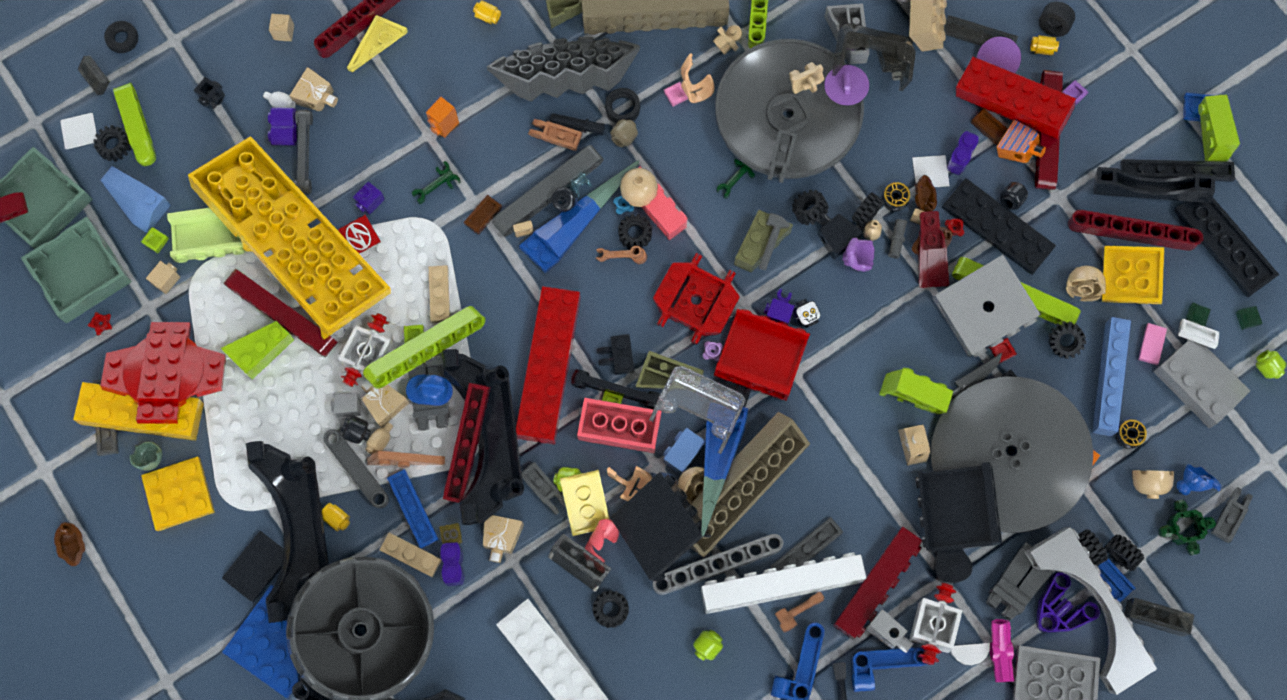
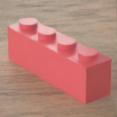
M657 183V196L650 204L641 208L670 241L687 228V217L682 211L679 212L676 209L675 202L670 197L667 198L664 195L663 188Z

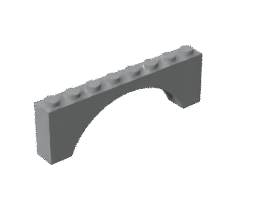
M1064 527L1024 553L1034 570H1054L1071 576L1083 584L1099 603L1106 619L1109 634L1108 653L1099 676L1109 693L1118 695L1157 669L1154 664L1155 659L1145 650L1143 646L1144 641L1134 632L1132 628L1133 623L1123 614L1122 605L1112 596L1111 587L1101 578V571L1090 560L1089 551L1084 546L1082 547L1079 542L1078 533L1071 529V527Z

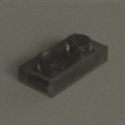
M90 55L83 56L78 71L97 95L104 94L110 81Z

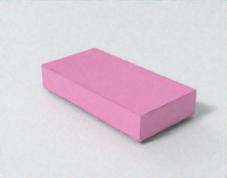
M1150 323L1146 325L1138 360L1154 365L1159 364L1167 328Z

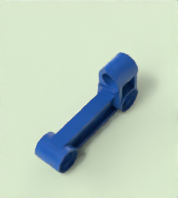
M811 623L806 629L795 681L775 675L770 696L785 700H808L810 698L824 637V628L821 624ZM815 627L820 630L818 638L810 636L809 630ZM797 688H805L807 696L805 698L797 697Z
M921 647L910 648L907 653L901 649L861 651L854 654L851 658L853 691L875 690L873 670L927 665L917 659V653L919 651L924 652ZM858 656L865 658L866 664L864 667L857 665L856 658Z

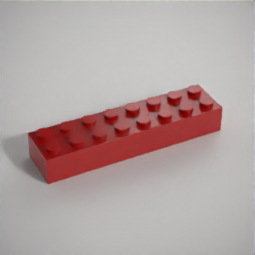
M542 286L516 426L517 439L553 445L556 443L581 301L580 292Z

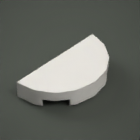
M990 643L954 646L950 653L961 664L972 666L981 663L987 657L990 651Z

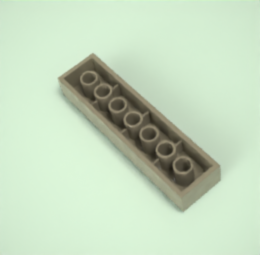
M582 0L584 33L591 35L603 32L612 34L619 31L669 30L670 28L686 29L688 27L704 28L706 26L722 27L728 25L730 8L729 0Z
M778 412L733 459L708 524V531L711 537H702L691 547L692 550L703 558L810 445V442L793 419ZM703 492L691 503L697 509V515L700 520H702Z

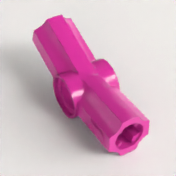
M995 619L991 621L992 642H990L989 651L994 665L995 682H1013L1012 660L1014 650L1010 636V621Z

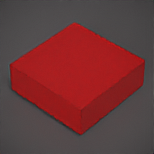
M1008 338L992 348L991 346L989 347L994 357L1002 353L999 364L1017 355Z

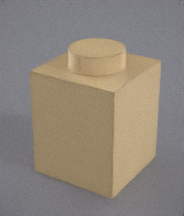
M271 14L269 31L274 40L292 41L294 23L290 15Z
M160 261L146 279L160 291L167 294L179 280L180 276L176 273L178 270L169 262L166 265Z

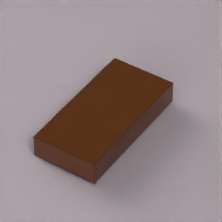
M985 108L970 122L996 145L999 144L1008 130Z
M487 195L464 221V224L479 235L502 209V205Z

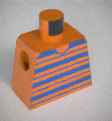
M1016 120L1012 122L996 147L999 158L1027 163L1032 155L1041 158L1046 150V147L1039 145V134Z

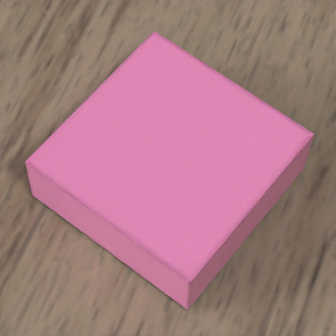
M680 82L664 89V94L672 107L688 99Z

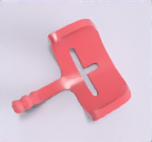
M609 519L599 521L585 547L587 558L604 572H608V569L605 567V560L593 550V546L597 550H601L604 538L612 543L617 542L619 531L613 521Z

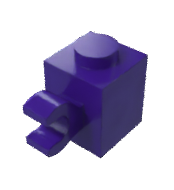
M369 181L353 196L356 202L355 207L362 213L365 211L369 215L385 200L382 192Z
M779 289L777 299L773 298L771 304L767 303L764 314L772 321L784 322L788 325L795 305L788 303L791 300L792 293L789 292L788 297L783 298L781 296L782 289Z

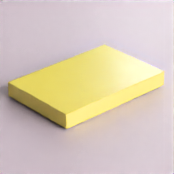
M599 470L560 478L572 536L593 532L600 520L609 519Z

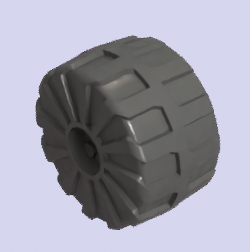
M346 558L331 563L316 572L297 593L287 620L286 638L288 651L299 675L312 689L332 700H384L408 686L425 665L433 644L434 616L431 604L420 583L404 569L381 558ZM359 624L366 628V633L363 636L355 634L354 629Z

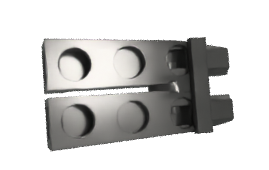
M442 357L431 358L426 363L424 362L409 371V381L417 375H427V368L428 375L446 378L443 371ZM412 402L413 418L417 423L419 431L430 429L429 420H436L437 428L448 427V418H451L449 402L441 406Z
M1027 542L1020 546L994 587L988 592L990 595L987 598L986 604L995 609L1001 602L1006 606L1001 615L1009 621L1025 610V606L1049 576L1054 573V570H1034L1033 566L1031 567V563L1024 553L1032 547Z

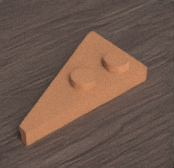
M377 451L367 458V465H398L401 468H408L410 465L445 464V456Z

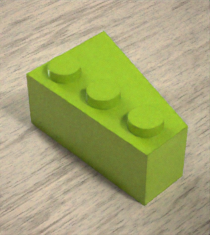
M1227 94L1205 96L1198 106L1205 161L1227 162L1240 145Z
M275 321L221 349L253 380L294 339Z
M903 368L885 375L879 395L884 397L887 394L896 396L899 402L903 403V400L915 404L914 407L938 415L947 413L953 391L948 389L945 384L934 383L927 376H919L914 374L912 369Z

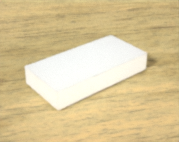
M1185 319L1181 320L1178 336L1216 349L1219 341L1218 331Z

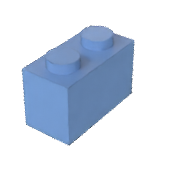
M688 428L676 435L674 439L676 443L673 447L669 446L663 454L665 457L664 463L680 475L689 468L706 442Z

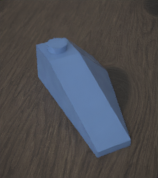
M113 166L101 179L103 185L131 223L145 233H148L171 206L162 195Z

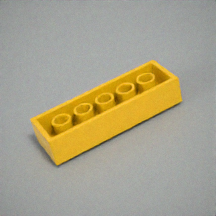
M82 382L73 420L80 425L196 441L204 403L199 398H188L186 400L187 403L180 407L178 424H137L138 405L134 403V400L129 395L121 396L102 390L100 384Z

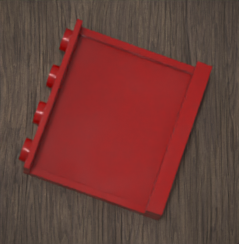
M737 308L719 362L715 368L714 376L787 401L810 333L801 328L789 327L784 322L772 321L767 316H758L752 314L749 310Z

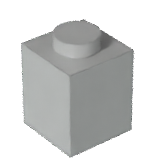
M358 393L334 394V400H331V411L338 418L361 416V397Z

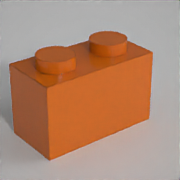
M442 97L426 112L427 121L431 126L430 129L437 136L440 134L445 138L459 124L455 107Z

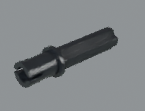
M552 113L550 117V122L582 130L584 133L592 132L600 135L604 133V123L589 121L588 118L584 120Z

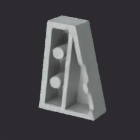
M863 3L827 6L824 17L848 64L867 63L870 52Z

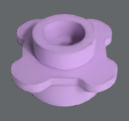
M707 341L704 344L705 352L703 353V358L705 360L714 359L719 361L723 345Z

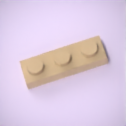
M448 265L429 266L431 323H439L450 317Z
M388 533L380 548L381 552L432 578L442 561L440 558L391 533Z

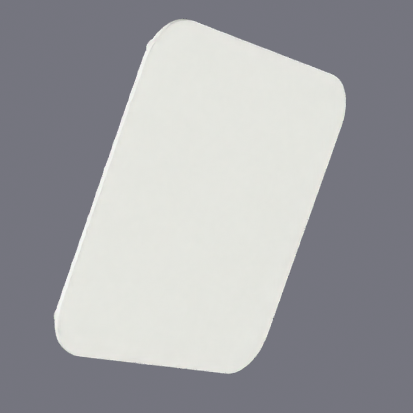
M409 217L372 225L381 242L360 253V255L391 288V294L330 335L338 343L326 358L288 332L294 341L253 380L221 348L275 321L223 284L234 269L242 272L320 328V326L252 251H244V254L241 255L230 253L224 257H214L201 265L195 272L189 286V302L195 344L198 347L226 355L223 390L204 395L203 401L215 484L219 494L227 503L244 511H259L277 507L268 489L248 467L245 444L253 441H263L264 444H270L290 454L291 460H298L307 456L313 458L316 464L320 498L360 489L327 447L323 439L324 434L332 429L337 430L342 435L343 433L340 432L346 418H350H338L331 411V400H334V394H359L361 397V416L356 417L369 423L368 429L371 432L367 440L375 430L381 427L362 400L367 393L361 386L367 379L361 373L362 378H357L356 380L358 386L353 385V387L342 383L343 379L340 376L346 375L347 372L344 368L348 367L342 365L338 359L355 325L369 331L371 330L367 324L374 320L371 315L379 313L387 317L386 321L389 322V325H384L383 329L385 332L378 333V335L390 339L394 345L393 350L404 344V326L423 325L425 332L439 324L431 323L429 266L448 265L450 317L462 310L449 242L444 232L435 223L423 218ZM268 250L263 254L266 257H269L274 253L271 250ZM357 265L350 272L355 275L363 268ZM312 296L306 300L309 305L316 301ZM467 337L448 348L457 349L459 354H464L471 358ZM439 353L438 355L434 356L433 358H435V357H442V355H441V353ZM408 372L388 384L402 394L409 404L389 421L393 428L389 432L390 440L383 451L445 456L444 465H410L408 468H401L398 465H367V458L371 456L365 450L367 440H362L360 444L346 440L380 485L389 483L387 477L403 469H406L410 479L449 471L465 403L453 385V394L448 401L451 418H448V427L437 428L436 420H429L430 429L419 431L417 423L413 418L412 401L406 394V386L409 382ZM330 435L329 443L336 442L337 435ZM477 445L476 454L479 451V445Z

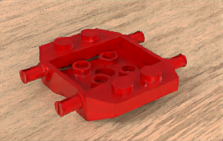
M695 253L690 263H672L653 297V301L661 312V317L656 324L658 326L661 324L663 328L668 319L684 324L695 332L690 340L695 345H698L702 336L721 334L740 299L739 294L731 285L736 273L734 271L732 273V270H729L725 279L722 280L698 267L702 255L699 254L698 256V253ZM689 276V281L687 282L674 308H672L671 305L673 304L686 278ZM721 292L720 295H719V297L717 298V300H716V302H715L713 308L711 309V311H710V313H709L707 319L705 320V322H704V324H703L702 322L704 321V319H705L707 313L709 312V310H710V308H711L713 302L715 301V299H716L718 293ZM695 296L700 297L702 300L698 305L691 302V299Z

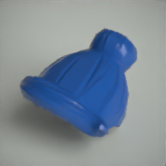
M1190 464L1184 470L1183 480L1178 481L1176 484L1178 491L1184 496L1189 495L1191 491L1201 492L1212 488L1220 491L1222 488L1218 480L1206 472L1203 467H1193Z

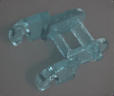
M582 172L579 173L580 177L575 181L571 180V188L576 191L578 197L580 196L579 186L584 182L588 187L592 186L590 180L585 177L586 174Z

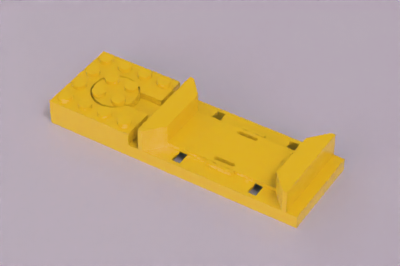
M251 136L188 174L191 188L235 237H240L244 251H252L320 326L323 339H326L391 294V288ZM315 219L321 222L312 228L308 226ZM268 250H271L274 253L269 257H266L263 254ZM360 265L363 269L353 275L350 270ZM312 296L316 301L309 305L306 300Z

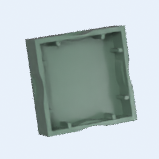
M34 147L13 166L5 177L0 179V197L15 192L24 193L29 212L7 220L5 223L34 249L53 240L93 200L67 175H64Z
M88 217L64 230L55 239L40 245L21 257L33 278L42 287L44 295L56 315L65 323L72 321L132 282L96 225Z

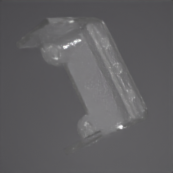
M677 366L673 369L649 421L653 422L658 410L668 414L674 413L677 407L713 423L711 427L712 433L717 438L723 440L718 450V453L722 454L745 404V398L741 393L686 367Z

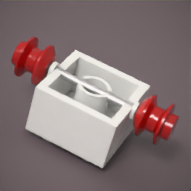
M382 314L371 315L374 320L367 323L371 329L370 331L355 325L338 359L342 365L348 367L344 368L347 372L346 375L340 376L343 379L342 383L350 387H353V385L358 386L356 380L357 378H362L361 373L363 374L366 366L393 350L394 345L391 340L378 335V333L385 332L383 329L384 325H389V322L386 321L387 317Z
M946 583L936 586L939 594H935L934 597L939 602L923 598L918 603L909 641L922 645L921 648L924 650V654H920L919 657L922 658L923 663L929 665L939 662L936 654H940L941 651L949 653L953 650L963 611L947 605L954 602L951 594H955L956 590L953 589L952 585Z

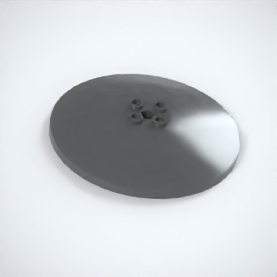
M797 39L768 41L754 46L741 54L726 70L716 94L715 116L717 126L729 150L748 167L768 175L771 167L770 161L780 129L797 134L789 168L785 174L786 179L809 177L833 167L853 147L861 130L864 117V100L854 105H840L832 101L826 94L824 85L828 73L838 66L846 65V63L836 54L820 45ZM811 62L816 66L821 64L824 81L816 85L817 91L812 93L810 89L794 94L789 73L794 70H798L800 73L805 72V66ZM791 111L793 116L787 118L783 115V112ZM775 167L774 177L779 178L782 171L781 168Z
M998 377L982 381L967 388L951 401L947 413H942L935 427L931 444V461L933 471L980 466L982 463L990 462L993 465L1001 532L1023 533L1038 530L1056 522L1076 505L1083 495L1091 476L1093 446L1089 429L1082 415L1074 404L1059 391L1047 384L1029 378ZM1014 446L1017 449V454L1014 456L1007 455L1006 448Z

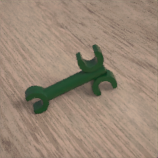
M734 159V164L740 167V169L726 184L723 183L717 187L716 192L718 193L722 189L727 191L724 194L725 199L730 196L731 188L746 172L750 178L755 177V174L751 171L752 168L737 159Z
M443 162L446 167L445 170H440L436 167V171L440 175L439 178L422 190L415 189L412 191L413 197L421 195L417 200L419 204L424 203L426 195L443 183L447 182L450 189H453L452 180H456L459 184L461 183L460 177L453 174L450 170L448 162Z

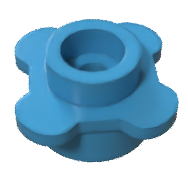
M622 196L616 197L613 200L617 207L616 213L619 215L634 210V206L630 205Z

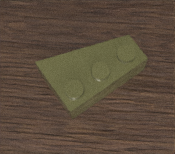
M545 0L551 29L583 12L582 0Z
M758 210L735 258L734 265L750 273L760 265L773 227L766 224L769 217L768 213ZM789 223L790 227L788 229H780L774 248L791 233L793 224Z
M649 351L636 388L698 391L704 370Z

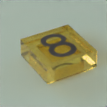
M459 523L439 527L442 544L463 543Z

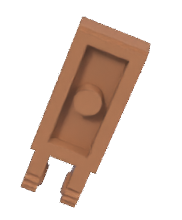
M533 120L532 124L544 129V131L530 129L528 132L530 136L574 151L577 150L582 132L549 121Z

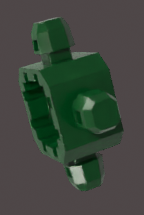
M1184 499L1174 502V508L1177 513L1169 517L1167 525L1158 529L1159 536L1163 538L1171 537L1172 542L1177 545L1187 544L1186 550L1190 556L1200 554V547L1197 541L1204 539L1208 533L1207 530L1216 526L1215 519L1212 517L1203 518L1202 513L1196 509L1187 511L1188 505ZM1191 518V520H1194L1195 523L1193 525L1195 530H1197L1196 536L1183 538V534L1180 535L1178 519Z

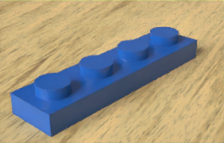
M406 469L387 477L419 547L422 549L438 541L439 538Z

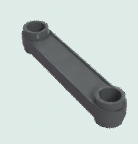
M299 110L295 112V121L298 126V172L294 184L307 195L312 192V183L309 179L310 125H313V114L311 110Z
M334 429L328 430L323 437L327 447L371 504L379 509L385 508L389 504L388 494L348 442L342 437L341 433ZM336 434V442L329 443V436ZM383 494L385 497L384 502L381 505H377L376 497Z

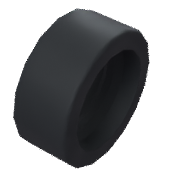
M618 88L610 92L605 103L608 118L614 123L621 119L635 121L640 113V101L637 94L628 88ZM619 98H627L633 102L634 107L629 114L618 115L613 111L612 103Z

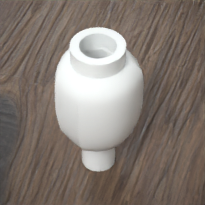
M265 92L263 98L269 100L273 108H295V102L292 101L289 95L283 92H274L272 94Z

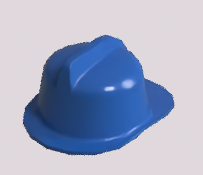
M423 374L413 377L408 382L406 394L414 403L441 406L451 399L453 387L444 377Z

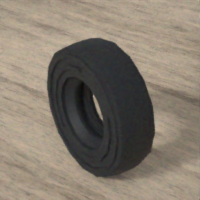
M126 21L112 23L107 27L104 35L107 46L117 53L131 51L137 45L139 38L135 27ZM121 31L127 32L128 38L122 43L115 41L117 33Z

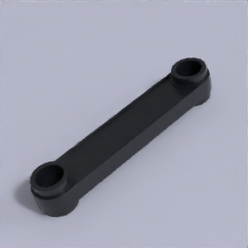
M576 369L571 379V385L580 389L589 387L602 392L614 393L623 396V398L643 403L648 409L660 410L664 396L658 392L649 391V393L608 382L592 377L590 373L584 370Z

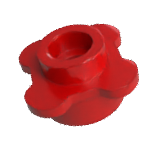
M948 219L945 221L944 225L952 231L953 236L958 235L961 237L964 235L963 221L961 219Z

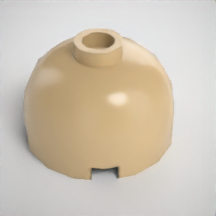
M635 168L625 173L621 180L620 191L623 199L629 202L630 205L636 207L646 206L657 196V181L650 171L644 168Z
M1093 266L1077 267L1070 273L1067 279L1066 291L1072 298L1074 296L1082 297L1080 301L1098 300L1106 292L1105 276L1099 269Z
M702 467L687 469L678 480V487L687 494L686 499L690 504L703 492L704 468Z
M1132 470L1133 485L1139 493L1147 495V499H1159V495L1167 494L1171 490L1174 482V471Z

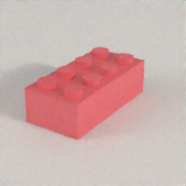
M584 398L577 437L579 441L655 454L661 411Z

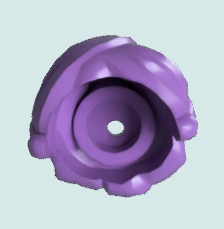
M852 238L843 253L842 260L844 265L862 272L871 270L874 264L875 252L872 240Z

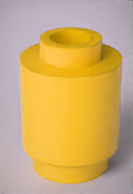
M485 1L477 2L473 9L476 18L489 24H497L501 16V11L498 10V7Z
M1033 36L1030 51H1034L1035 54L1053 56L1054 52L1058 51L1059 41H1056V37Z
M329 503L323 508V521L335 531H344L349 526L350 516L336 504Z

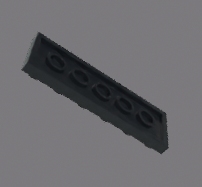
M967 178L964 179L942 206V208L957 219H961L963 224L1031 275L1035 273L1056 247L1054 243Z
M1212 197L1210 203L1185 201L1174 210L1188 228L1201 231L1203 234L1201 243L1247 297H1250L1280 275L1214 197Z

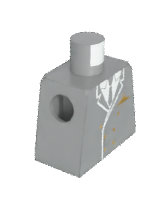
M883 609L866 629L890 649L897 646L907 653L913 645L912 642L904 637L907 630ZM889 632H894L896 638H892Z

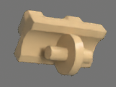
M732 25L726 32L722 27L717 30L720 35L713 42L724 55L731 48L734 51L739 48L735 41L740 40L742 37V30L739 26Z
M811 62L805 66V72L800 73L798 70H794L789 73L794 94L810 89L812 93L817 91L816 85L824 81L821 64L816 66Z

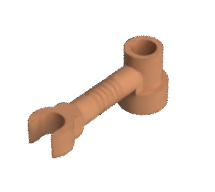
M633 246L631 250L625 251L596 249L598 253H604L602 257H596L599 262H604L610 258L624 257L631 258L636 264H643L647 260V253L639 246Z
M821 591L789 611L783 608L775 613L784 633L797 626L793 617L824 601Z

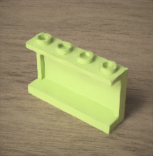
M210 208L167 213L172 232L173 251H170V256L175 262L185 263L192 259L205 260L207 257L220 258L230 253L235 255L244 254L240 237H235Z

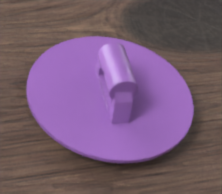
M994 37L981 46L977 58L1016 73L1021 63V52L1017 44L1011 39Z
M841 65L828 73L824 86L826 94L835 103L854 105L866 97L869 91V80L867 75L858 67Z

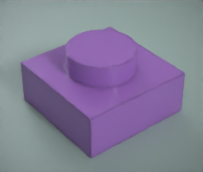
M1075 80L1062 93L1076 98V106L1089 92Z

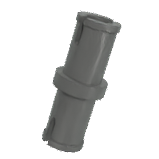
M902 219L895 220L893 235L890 236L891 245L888 256L895 259L900 258L902 243L905 242L904 233L907 221Z

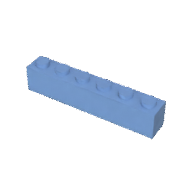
M1111 317L1105 323L1092 433L1113 436L1119 429L1131 320Z

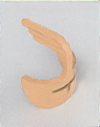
M690 53L681 67L683 79L681 87L691 103H698L712 96L715 87L710 74L699 83L691 84L688 72L693 65V54Z
M636 466L630 481L619 477L617 472L610 467L607 468L608 476L626 486L620 498L627 502L638 492L635 489L633 494L629 496L638 478H640V481L636 488L640 490L652 479L648 472Z

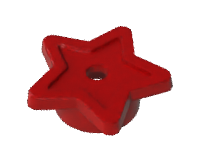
M95 312L88 326L94 328L98 336L104 330H112V326L109 323L111 314L101 315Z

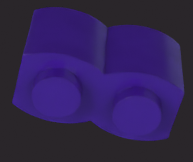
M271 108V112H268V122L271 123V131H268V141L271 142V145L297 146L295 108Z
M968 131L961 135L948 162V171L959 176L965 171L978 144L979 137Z
M457 542L444 543L441 547V559L444 563L442 567L443 581L447 586L463 585L465 575L461 566L463 562L462 548Z

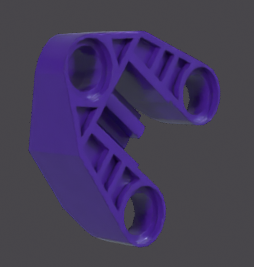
M1061 572L1054 574L1038 601L1036 625L1041 632H1069L1097 619L1100 615L1098 606L1093 602H1087L1062 621L1061 618L1073 608L1072 603L1066 598L1053 610L1050 608L1070 587L1071 579L1067 574ZM1057 576H1062L1065 579L1064 587H1060L1057 584ZM1086 606H1090L1093 608V617H1088L1086 615ZM1045 617L1051 620L1052 625L1049 629H1045L1041 624L1042 619Z

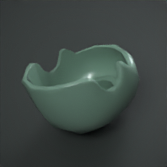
M144 442L135 446V452L129 458L131 465L137 469L150 471L160 464L163 455L160 446L154 442Z

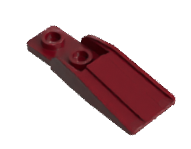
M921 212V231H919L918 247L919 287L949 286L947 247L944 233L940 230L939 212Z

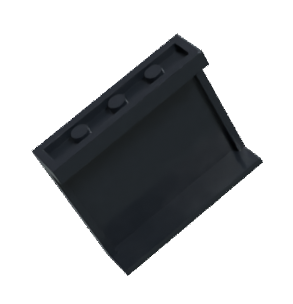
M990 462L973 467L925 473L918 471V477H916L917 489H920L918 506L922 508L923 515L920 516L921 528H924L925 536H922V544L927 551L939 552L1003 545L993 465Z
M659 472L610 517L649 580L661 582L666 577L663 572L702 538V520L697 515V509L686 499L687 494L678 487L676 478L672 474ZM708 527L703 537H711V534L708 531Z

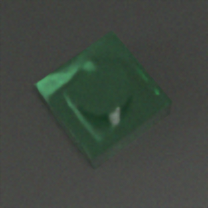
M1192 302L1185 320L1206 326L1211 309Z
M1257 306L1235 312L1242 330L1263 324Z

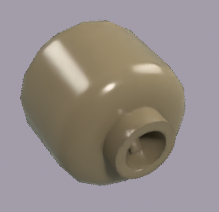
M629 119L619 120L611 130V139L619 147L630 146L638 135L636 124Z

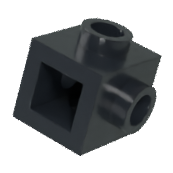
M206 77L194 89L195 94L199 98L198 102L205 107L210 106L215 109L217 105L222 103L225 97L222 91L223 87L218 82H212Z

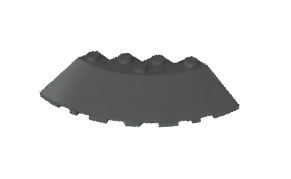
M579 37V41L571 42L561 38L555 39L554 43L542 45V42L529 45L527 50H515L513 55L507 58L503 56L487 66V70L517 96L531 102L542 93L558 98L568 89L584 94L594 85L609 91L621 81L639 52L640 45L622 40L619 43L610 42L609 38L593 40V37Z

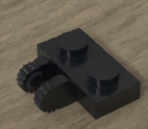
M629 334L611 336L612 347L597 349V354L600 355L613 353V358L599 360V366L614 365L616 375L635 373Z

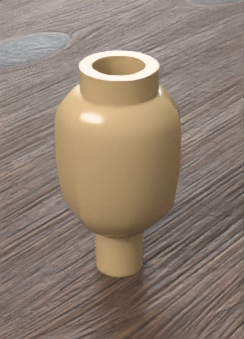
M877 220L869 221L863 229V236L868 241L877 240L881 235V224Z
M387 422L383 428L373 432L366 442L367 447L365 450L372 455L377 451L384 450L390 440L389 432L393 425Z

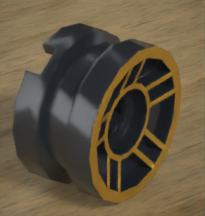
M893 182L889 184L882 196L884 207L893 212L903 210L909 201L910 191L902 183Z
M1130 419L1119 426L1115 438L1120 446L1126 449H1134L1145 441L1147 431L1141 422ZM1128 432H1133L1134 435H1132V437H1129Z

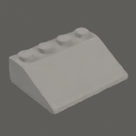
M1191 340L1182 345L1154 371L1208 428L1220 422L1250 392L1205 345Z

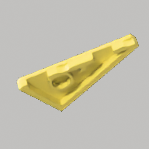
M376 15L347 66L348 71L354 72L408 32L407 28Z

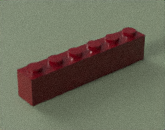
M469 383L444 490V500L459 503L467 493L491 387Z
M902 526L833 626L852 640L856 636L860 638L866 630L864 627L865 623L868 620L871 622L878 613L875 610L879 604L883 605L889 597L886 594L890 587L892 589L896 587L900 581L897 577L901 571L905 573L911 565L909 560L912 555L916 557L922 549L920 546L922 539Z

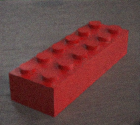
M972 57L956 86V97L1013 121L1016 120L1025 126L1056 139L1059 138L1075 108L1076 98L976 57Z

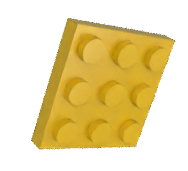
M1105 246L1103 275L1106 281V292L1102 294V302L1162 304L1164 247Z
M200 457L185 460L141 475L156 531L215 513Z

